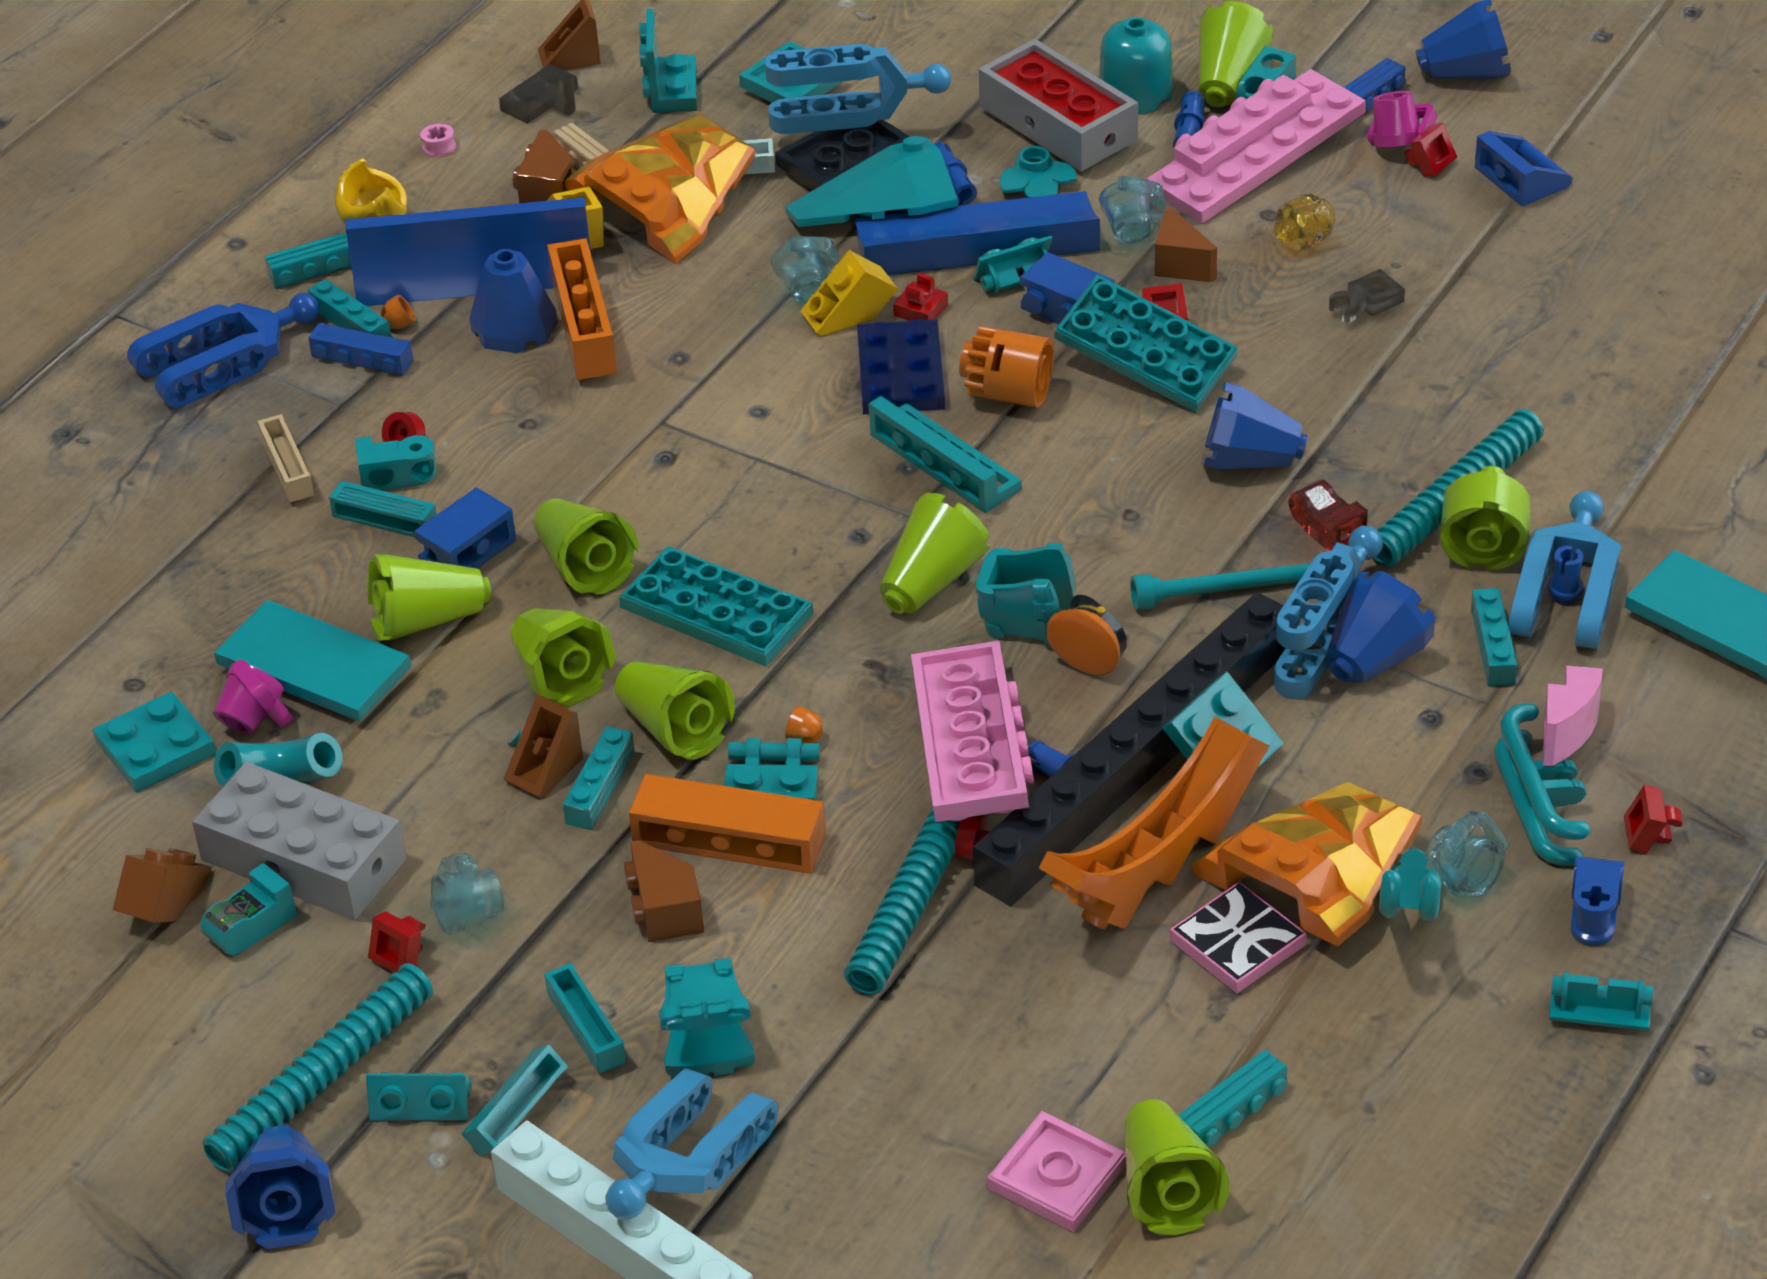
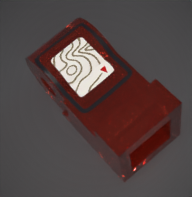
M1318 480L1289 495V509L1294 519L1304 528L1306 533L1327 551H1332L1336 543L1349 546L1350 534L1360 526H1367L1368 510L1357 501L1348 504L1337 495L1334 488L1325 480ZM1341 531L1346 532L1349 537L1341 540Z

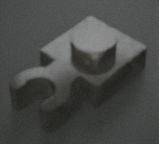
M1378 269L1349 282L1348 291H1337L1331 294L1329 297V310L1332 312L1342 308L1341 320L1344 323L1355 320L1359 316V312L1364 310L1369 315L1374 316L1403 303L1405 289L1382 269Z

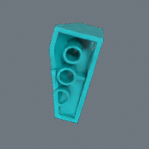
M911 136L905 138L903 143L885 148L785 206L786 215L798 227L847 222L851 218L850 214L872 216V220L885 218V212L889 210L908 209V216L922 215L958 206V198L940 149L927 137Z

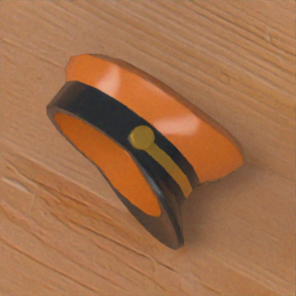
M1086 595L1074 596L1070 603V609L1055 613L1047 624V640L1057 655L1072 667L1090 675H1105L1112 672L1127 648V637L1117 618L1096 600Z

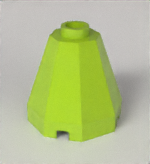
M533 608L518 615L510 630L513 647L531 690L537 695L554 700L568 708L600 692L605 682L601 678L605 668L611 671L616 661L609 628L596 620L574 611Z

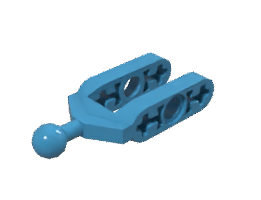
M865 44L774 52L765 58L766 80L771 85L787 87L862 80L878 76L879 93L850 92L779 99L769 105V126L771 130L780 134L871 126L878 120L890 119L906 95L907 89L925 88L930 93L939 94L945 92L950 87L952 76L948 68L942 64L929 65L921 73L906 74L905 70L885 47L872 48Z
M1581 491L1572 498L1569 504L1574 522L1534 530L1512 604L1509 619L1510 635L1532 637L1552 557H1554L1555 551L1559 547L1573 546L1572 560H1574L1575 551L1578 548L1583 552V562L1593 563L1578 620L1575 646L1595 650L1599 648L1615 584L1622 545L1591 526V524L1600 519L1604 512L1603 501L1592 491Z
M1372 526L1356 528L1350 534L1349 546L1336 543L1332 551L1318 554L1278 613L1276 638L1281 646L1285 647L1274 668V687L1279 695L1290 699H1301L1308 696L1328 668L1330 663L1327 661V649L1352 582L1360 574V567L1364 561L1376 557L1381 552L1383 546L1381 534ZM1309 599L1319 600L1316 604L1306 602ZM1300 618L1304 619L1301 625H1299ZM1312 645H1316V646L1321 647V648L1318 649V650H1309V649H1307V648L1311 647ZM1298 667L1302 668V675H1296Z
M685 1068L631 1117L624 1129L623 1135L615 1141L613 1160L630 1179L623 1178L609 1186L605 1195L606 1206L609 1212L618 1219L629 1220L637 1217L645 1207L647 1202L646 1194L650 1190L654 1192L704 1193L707 1189L716 1190L768 1139L777 1120L778 1102L751 1092L700 1140L688 1157L666 1150V1148L704 1112L711 1097L713 1081L710 1076Z

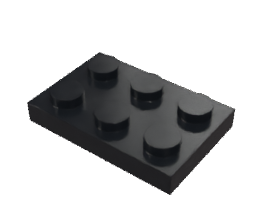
M878 120L873 125L867 127L816 131L776 151L775 160L778 167L811 190H815L885 148L903 143V140L909 136L885 120Z

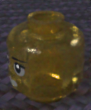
M1303 194L1278 208L1274 225L1275 234L1279 241L1286 244L1289 248L1295 251H1305L1326 241L1331 236L1335 224V214L1327 200L1315 194Z

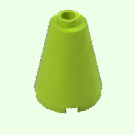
M1224 1L1222 7L1212 9L1213 5L1207 7L1200 19L1199 93L1203 95L1202 99L1205 98L1208 104L1215 107L1228 106L1235 101L1237 88L1242 77L1264 46L1270 47L1273 40L1274 28L1272 24L1268 26L1263 20L1265 14L1247 3Z
M926 493L916 501L880 585V592L883 596L882 600L889 609L899 614L916 612L987 553L990 545H986V541L990 537L988 530L981 520L966 506L958 502L953 508L942 502L946 496L939 493Z
M558 498L545 501L537 509L533 519L534 529L562 579L576 592L582 594L594 593L596 595L606 594L619 587L631 574L634 567L631 561L634 549L638 552L639 542L634 528L624 518L612 512Z
M383 553L373 554L374 560H369L367 568L368 604L374 605L375 613L378 615L376 618H370L374 635L379 642L397 639L482 612L484 603L490 602L491 587L488 577H482L478 568Z
M635 661L623 667L615 681V695L617 699L667 751L678 757L695 760L708 755L724 739L725 735L721 734L726 720L730 722L733 720L735 702L731 687L724 679L709 671Z
M1149 1099L1134 1105L1124 1119L1127 1199L1131 1213L1137 1221L1139 1220L1146 1224L1148 1230L1156 1234L1176 1236L1196 1231L1205 1225L1202 1220L1203 1218L1208 1216L1214 1209L1218 1214L1225 1206L1230 1192L1229 1176L1226 1168L1213 1151L1167 1103L1161 1100Z

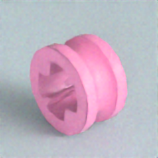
M433 124L424 128L420 133L421 141L423 142V152L428 156L444 157L451 154L456 148V142L453 139L454 130L449 125Z

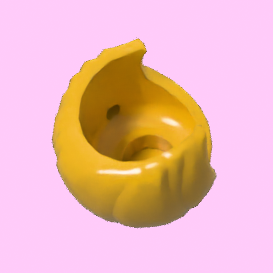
M361 158L355 163L350 164L348 169L344 170L342 176L338 179L335 194V206L338 216L346 225V220L406 214L407 195L404 187L391 175L367 167L366 160Z

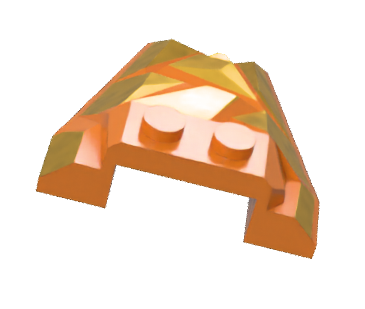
M698 112L591 159L567 178L564 184L565 188L569 191L590 186L598 201L606 197L643 222L646 228L648 245L677 264L704 241L708 234L707 225L714 214L719 215L723 210L724 197L729 189L735 190L755 157V149Z
M1345 782L1298 805L1295 804L1258 822H1254L1241 831L1222 839L1191 864L1192 874L1224 890L1229 889L1247 875H1250L1296 898L1301 928L1338 947L1371 918L1374 912L1373 900L1381 888L1382 875L1385 871L1392 868L1394 862H1400L1399 859L1402 858L1400 855L1404 854V850H1409L1422 826V816L1351 782Z

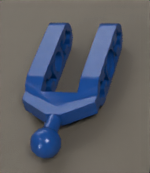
M308 293L296 294L290 300L289 307L275 313L241 303H236L230 307L220 304L213 305L136 339L129 346L127 359L132 367L144 377L160 374L155 382L157 394L169 406L179 408L261 371L269 359L279 355L281 327L295 321L301 324L312 323L319 315L320 305L317 299ZM192 335L187 345L178 348L179 342L184 337ZM218 363L217 369L212 374L204 376L206 370L211 365Z

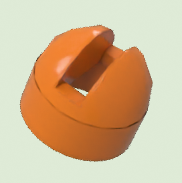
M399 294L388 300L382 307L381 316L389 321V328L400 330L416 321L412 308Z
M797 706L788 719L785 738H802L803 743H815L821 738L823 731L820 716L812 710Z

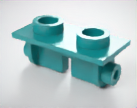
M1052 236L1040 239L1028 238L1017 246L1002 251L1001 249H993L986 252L978 259L973 276L974 281L980 280L983 290L985 292L991 290L992 293L1019 286L1020 277L1017 272L1022 271L1024 274L1049 251L1053 239Z
M1563 972V976L1553 975L1549 1020L1649 1031L1653 986L1644 985V980H1638L1637 982L1609 979L1608 986L1598 985L1599 977L1572 975L1569 972Z
M381 1072V1074H366L369 1121L469 1119L467 1097L471 1096L472 1081L471 1077H466V1073L388 1074V1072Z

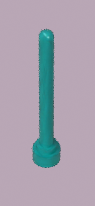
M1311 563L1161 581L1159 577L1152 578L1151 574L1133 575L1130 579L1131 599L1135 610L1153 609L1155 604L1162 603L1163 598L1295 583L1300 581Z

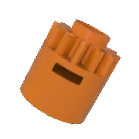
M979 326L977 335H973L972 341L967 340L965 342L960 357L959 373L961 377L966 378L965 387H968L967 395L1039 408L1046 398L1051 381L1054 363V343L1052 338Z

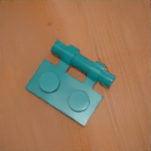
M747 738L746 742L728 743V760H745V764H726L724 786L817 800L818 765H802V761H820V743H803L802 738H788L787 743L762 742L761 738ZM761 761H786V765H761Z

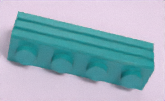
M346 232L265 255L268 276L275 289L351 267Z
M325 279L307 289L308 294L313 295L320 305L319 315L335 326L392 338L389 321L329 280Z
M341 481L329 496L333 517L415 537L414 531L437 515L434 503Z
M1499 588L1473 589L1471 614L1474 620L1487 686L1516 685L1518 665L1501 591Z
M605 727L563 803L566 825L593 830L635 752L633 733L631 731Z
M569 963L545 973L544 978L546 980L545 985L548 996L596 1071L601 1074L626 1063L624 1042L617 1035L576 972L573 964Z
M549 1044L533 1049L461 1133L462 1136L480 1156L491 1153V1150L511 1134L560 1074L567 1069L568 1065Z
M1264 1049L1178 1114V1116L1207 1146L1212 1147L1219 1141L1221 1136L1229 1130L1236 1129L1242 1120L1251 1113L1258 1112L1268 1100L1283 1093L1287 1087L1288 1067Z

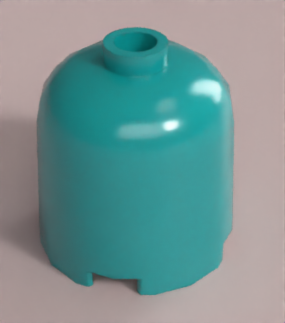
M1132 17L1113 24L1103 35L1100 50L1099 78L1137 101L1138 114L1155 112L1159 110V103L1166 99L1171 100L1173 97L1172 43L1166 30L1155 21L1141 17Z

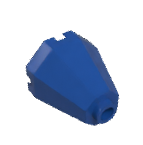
M1491 0L1474 3L1421 40L1422 49L1416 50V57L1421 72L1428 71L1430 77L1436 79H1497L1510 74V63L1503 64L1501 58L1508 55L1497 13L1495 10L1489 12L1492 6Z
M501 249L489 255L483 266L470 314L471 331L475 336L479 335L480 343L484 348L518 353L527 350L526 343L535 340L536 346L546 343L558 322L557 312L528 260L521 252L511 249Z
M1224 381L1222 390L1229 392L1227 398L1219 397L1217 400L1205 445L1210 447L1209 450L1213 452L1212 456L1203 454L1202 464L1217 469L1291 466L1294 458L1301 459L1308 435L1301 433L1302 424L1242 386Z
M1376 571L1371 578H1368L1369 572H1361L1348 590L1327 649V661L1330 663L1329 668L1331 672L1344 682L1364 683L1424 649L1434 637L1435 616L1428 608L1423 614L1417 607V604L1422 600L1417 592L1384 571Z
M288 1125L265 1128L226 1181L225 1194L232 1229L243 1236L245 1231L256 1237V1243L266 1249L310 1243L319 1233V1225L325 1219L327 1223L335 1214V1199L328 1165L307 1138Z

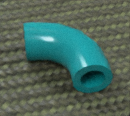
M323 732L296 740L277 743L225 742L216 753L214 773L218 783L224 787L244 763L248 762L306 784L334 776L342 766L343 755L336 739Z

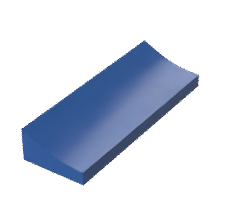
M1086 191L961 205L922 215L908 216V212L885 214L883 219L872 220V216L855 218V232L861 256L881 266L887 275L977 265L979 257L990 250L1001 249L1002 251L1017 246L1025 239H1040L1050 235L1053 239L1048 252L1055 255L1100 250V218L1093 211Z
M585 197L346 220V234L355 298L365 306L385 305L388 300L397 294L401 295L407 302L476 296L485 262L489 255L501 249L521 252L528 260L543 288L552 289L548 244L587 238L591 253Z

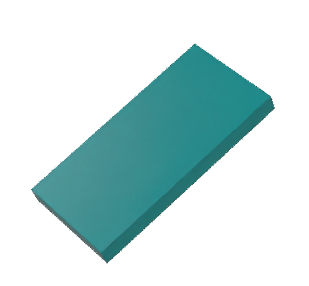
M1098 274L1054 332V339L1195 413L1237 357L1238 353L1237 346Z
M667 546L619 596L620 608L766 667L814 614L813 602L670 546Z
M1674 549L1626 596V609L1767 679L1766 593Z
M266 600L214 652L216 664L230 669L231 665L236 661L245 660L249 665L274 677L282 684L285 692L359 722L411 667L410 656L270 600Z

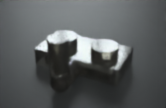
M549 64L499 98L500 111L526 124L550 108L570 116L576 111L574 92L579 89L577 76Z

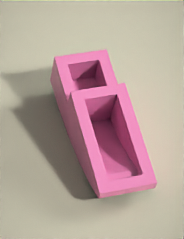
M1566 666L1565 685H1547L1543 734V766H1554L1568 758L1582 747L1592 735L1598 721L1603 668Z

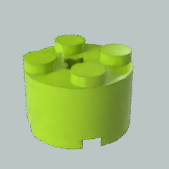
M1487 466L1482 468L1480 472L1466 474L1446 487L1440 530L1441 546L1446 555L1461 566L1471 568V563L1486 564V570L1493 571L1507 568L1519 561L1526 551V545L1529 540L1531 499L1527 490L1517 480L1505 475V472L1496 466Z

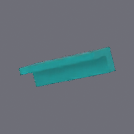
M882 396L869 403L870 435L982 512H988L1022 490L1021 479L906 403L898 408ZM997 481L1002 484V485L999 486L998 488H997Z

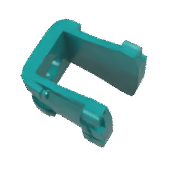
M1047 543L1046 547L1022 551H1012L1010 548H995L986 555L976 581L979 613L981 618L984 619L986 632L990 637L1003 638L1004 635L1021 636L1044 641L1046 646H1051L1047 640V624L1051 616L1060 612V609H1070L1071 600L1075 596L1076 581L1074 571H1072L1073 565L1070 554L1065 553L1063 543Z
M732 958L715 959L714 963L682 966V964L664 966L666 990L663 1006L659 1010L661 1030H670L666 1054H664L666 1073L670 1076H677L682 1070L688 1068L709 1076L710 1072H714L715 1076L734 1073V1068L752 1066L755 1062L753 1043L750 1042L741 1025L742 1021L751 1019L750 1005L737 984Z

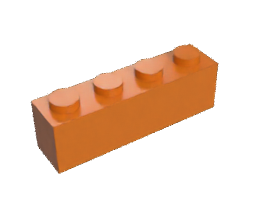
M587 238L548 244L552 284L577 380L617 374L613 334Z
M651 774L644 775L629 811L632 841L640 840L661 850L810 874L813 872L826 836L823 801Z

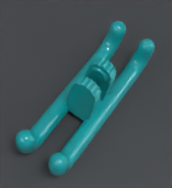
M1533 703L1515 705L1504 713L1500 721L1502 737L1498 739L1494 748L1496 763L1530 844L1538 856L1558 866H1575L1576 856L1584 857L1583 852L1576 847L1555 845L1550 841L1546 830L1554 836L1563 839L1582 840L1587 838L1591 832L1587 822L1563 819L1557 815L1554 807H1564L1568 804L1570 806L1573 804L1577 805L1578 802L1585 799L1584 796L1587 795V790L1582 781L1574 780L1575 776L1578 775V770L1573 760L1570 761L1569 758L1564 759L1554 766H1543V760L1533 761L1528 746L1533 741L1532 734L1528 730H1520L1519 724L1535 720L1539 715V709Z
M1409 847V850H1404V854L1400 855L1402 857L1399 859L1401 864L1399 866L1393 865L1390 870L1385 871L1382 875L1379 911L1384 917L1393 918L1397 915L1399 908L1419 909L1421 919L1426 922H1432L1439 915L1442 875L1437 869H1428L1426 867L1429 863L1427 862L1428 856H1425V852H1422L1421 848L1417 849L1414 847L1412 849Z

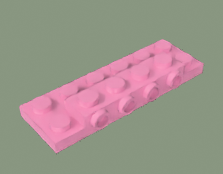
M1309 69L1294 80L1285 75L1280 76L1274 81L1266 79L1260 84L1255 94L1247 99L1244 97L1237 98L1232 103L1230 111L1221 117L1216 115L1210 116L1205 121L1203 128L1194 135L1183 134L1175 144L1174 161L1147 178V191L1203 224L1366 113V100L1312 69Z
M992 641L911 654L935 822L946 820L960 821L971 816L990 813L1005 814L1016 809L1029 808L1026 785L1034 784L1021 707L1019 705L1016 681L1007 682L1000 642Z

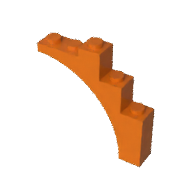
M1214 717L1195 750L1174 779L1135 820L1114 836L1089 849L1064 854L1047 851L1039 869L1054 877L1050 884L1053 888L1070 896L1069 901L1084 909L1080 916L1081 918L1103 930H1106L1108 924L1126 929L1148 887H1152L1155 880L1172 886L1194 844L1197 845L1200 838L1214 844L1218 842L1269 745Z

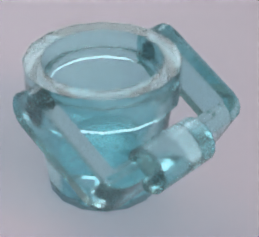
M1122 176L1117 182L1107 186L1099 196L1103 214L1107 216L1116 240L1120 243H1136L1149 237L1153 233L1154 227H1159L1166 210V196L1163 194V186L1154 181Z
M793 236L774 253L771 258V266L776 275L783 280L795 300L802 304L808 302L809 298L816 292L840 260L838 250L834 248L832 239L827 237Z
M1470 811L1463 818H1459L1452 826H1443L1436 831L1427 846L1425 856H1428V867L1435 869L1448 890L1455 897L1461 898L1466 894L1477 898L1487 893L1498 880L1503 869L1505 851L1509 848V843L1487 812ZM1479 824L1485 835L1478 836L1472 834L1473 829Z
M454 853L446 858H442L437 874L431 879L430 906L435 911L441 928L448 935L462 932L468 926L497 916L504 909L503 892L496 873L490 868L477 870L478 861L473 860L467 853Z

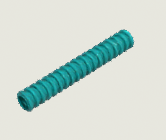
M1527 409L1516 410L1495 430L1490 432L1487 437H1484L1480 443L1476 444L1472 450H1469L1465 456L1461 457L1457 463L1453 464L1449 470H1446L1441 477L1435 479L1424 491H1421L1417 497L1405 505L1401 511L1394 514L1391 519L1387 520L1384 525L1377 529L1382 536L1383 546L1381 552L1374 559L1386 567L1398 564L1401 559L1405 558L1409 552L1413 551L1417 545L1421 544L1425 538L1429 537L1433 531L1440 527L1446 487L1451 485L1456 479L1466 474L1480 472L1482 468L1487 466H1496L1503 471L1510 467L1513 462L1525 454L1528 449L1533 447L1543 437L1544 429L1540 419Z
M933 808L929 812L922 828L917 834V838L914 840L906 858L896 873L895 879L890 884L884 899L881 901L878 910L875 912L867 930L851 956L850 962L844 969V977L847 983L855 990L868 995L878 994L883 990L886 981L891 975V971L903 952L902 950L907 945L908 939L919 922V918L925 911L941 877L946 871V867L955 854V841L961 820L935 822Z
M405 963L401 965L398 972L392 973L388 977V982L385 981L378 985L377 991L370 992L366 1000L360 1001L356 1006V1010L353 1009L346 1013L345 1019L338 1020L334 1028H330L324 1033V1038L321 1037L315 1040L313 1047L306 1048L302 1053V1057H296L292 1061L291 1066L283 1068L280 1076H275L270 1080L269 1086L265 1085L260 1088L258 1095H253L248 1099L247 1105H241L237 1109L236 1115L228 1116L225 1120V1125H218L214 1129V1135L209 1134L203 1138L204 1152L209 1160L220 1170L232 1173L237 1167L238 1162L240 1163L248 1149L265 1128L290 1123L294 1118V1113H301L305 1108V1104H310L315 1100L316 1094L319 1095L325 1092L327 1085L334 1084L337 1081L338 1075H344L348 1071L349 1066H353L359 1061V1056L362 1057L368 1054L370 1047L377 1046L381 1038L387 1037L390 1034L391 1028H397L401 1024L402 1019H406L412 1014V1010L420 1008L423 1001L429 1000L432 997L433 988L427 975L420 968L412 964Z

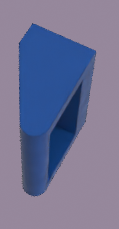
M1493 131L1477 136L1474 168L1521 207L1566 189L1572 183L1573 179L1570 174L1524 137Z

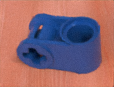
M1576 856L1572 885L1574 904L1571 934L1580 943L1589 946H1600L1608 943L1613 938L1617 906L1621 902L1624 861Z

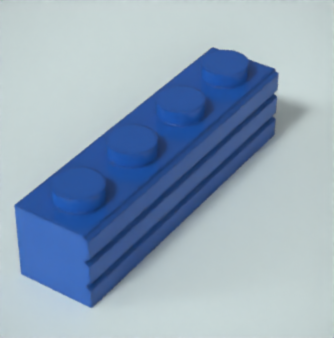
M1387 57L1343 88L1366 100V111H1370L1373 108L1374 97L1403 88L1406 82V68Z
M319 323L308 337L311 355L319 359H327L404 375L410 364L414 361L411 341L324 323Z

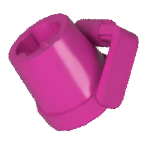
M1410 91L1381 94L1373 98L1374 120L1368 130L1367 139L1369 143H1374L1376 147L1410 144L1409 142L1429 126L1435 124L1438 116L1432 104H1414Z
M238 660L231 665L226 675L227 681L213 713L219 722L239 733L253 735L267 714L281 729L294 719L279 700L284 691L281 683L268 673L249 665L245 660Z

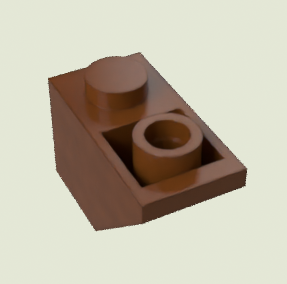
M540 129L533 144L527 146L523 162L514 170L513 187L518 190L519 203L546 201L552 194L569 191L565 188L564 181L574 174L572 157L548 130Z
M640 840L630 842L632 861L624 862L628 890L637 889L638 895L631 896L635 924L644 923L648 942L703 933L704 924L701 898L693 865Z
M146 848L145 855H126L113 910L151 922H176L209 877L211 866L195 862L196 854L173 848H169L168 852Z

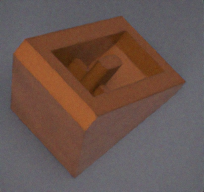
M580 0L538 48L544 70L551 73L601 64L596 19L589 0Z
M1169 208L1165 210L1155 242L1154 276L1204 282L1216 280L1217 247L1174 209Z
M536 695L504 780L536 796L545 797L583 759L577 712L543 696Z

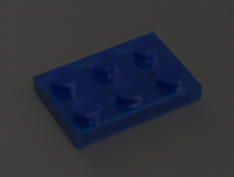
M938 319L857 324L863 415L869 414V403L880 396L898 408L907 403L918 411L945 410Z

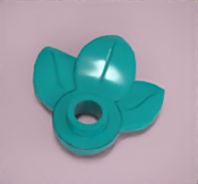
M1029 146L1019 152L1015 166L1002 172L1000 188L1003 193L1023 191L1026 198L1058 194V184L1073 183L1077 180L1074 168L1070 164L1054 161L1049 151L1044 147Z

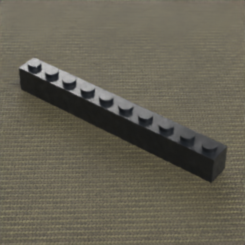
M1259 592L1254 593L1028 797L1029 808L1012 811L973 846L974 886L1010 907L1047 875L1046 872L1039 869L1047 851L1058 854L1073 851L1180 752L1179 748L1163 730V726L1222 674L1228 672L1241 690L1245 692L1276 664L1285 650V647L1281 646L1276 638V620L1278 613L1284 605Z

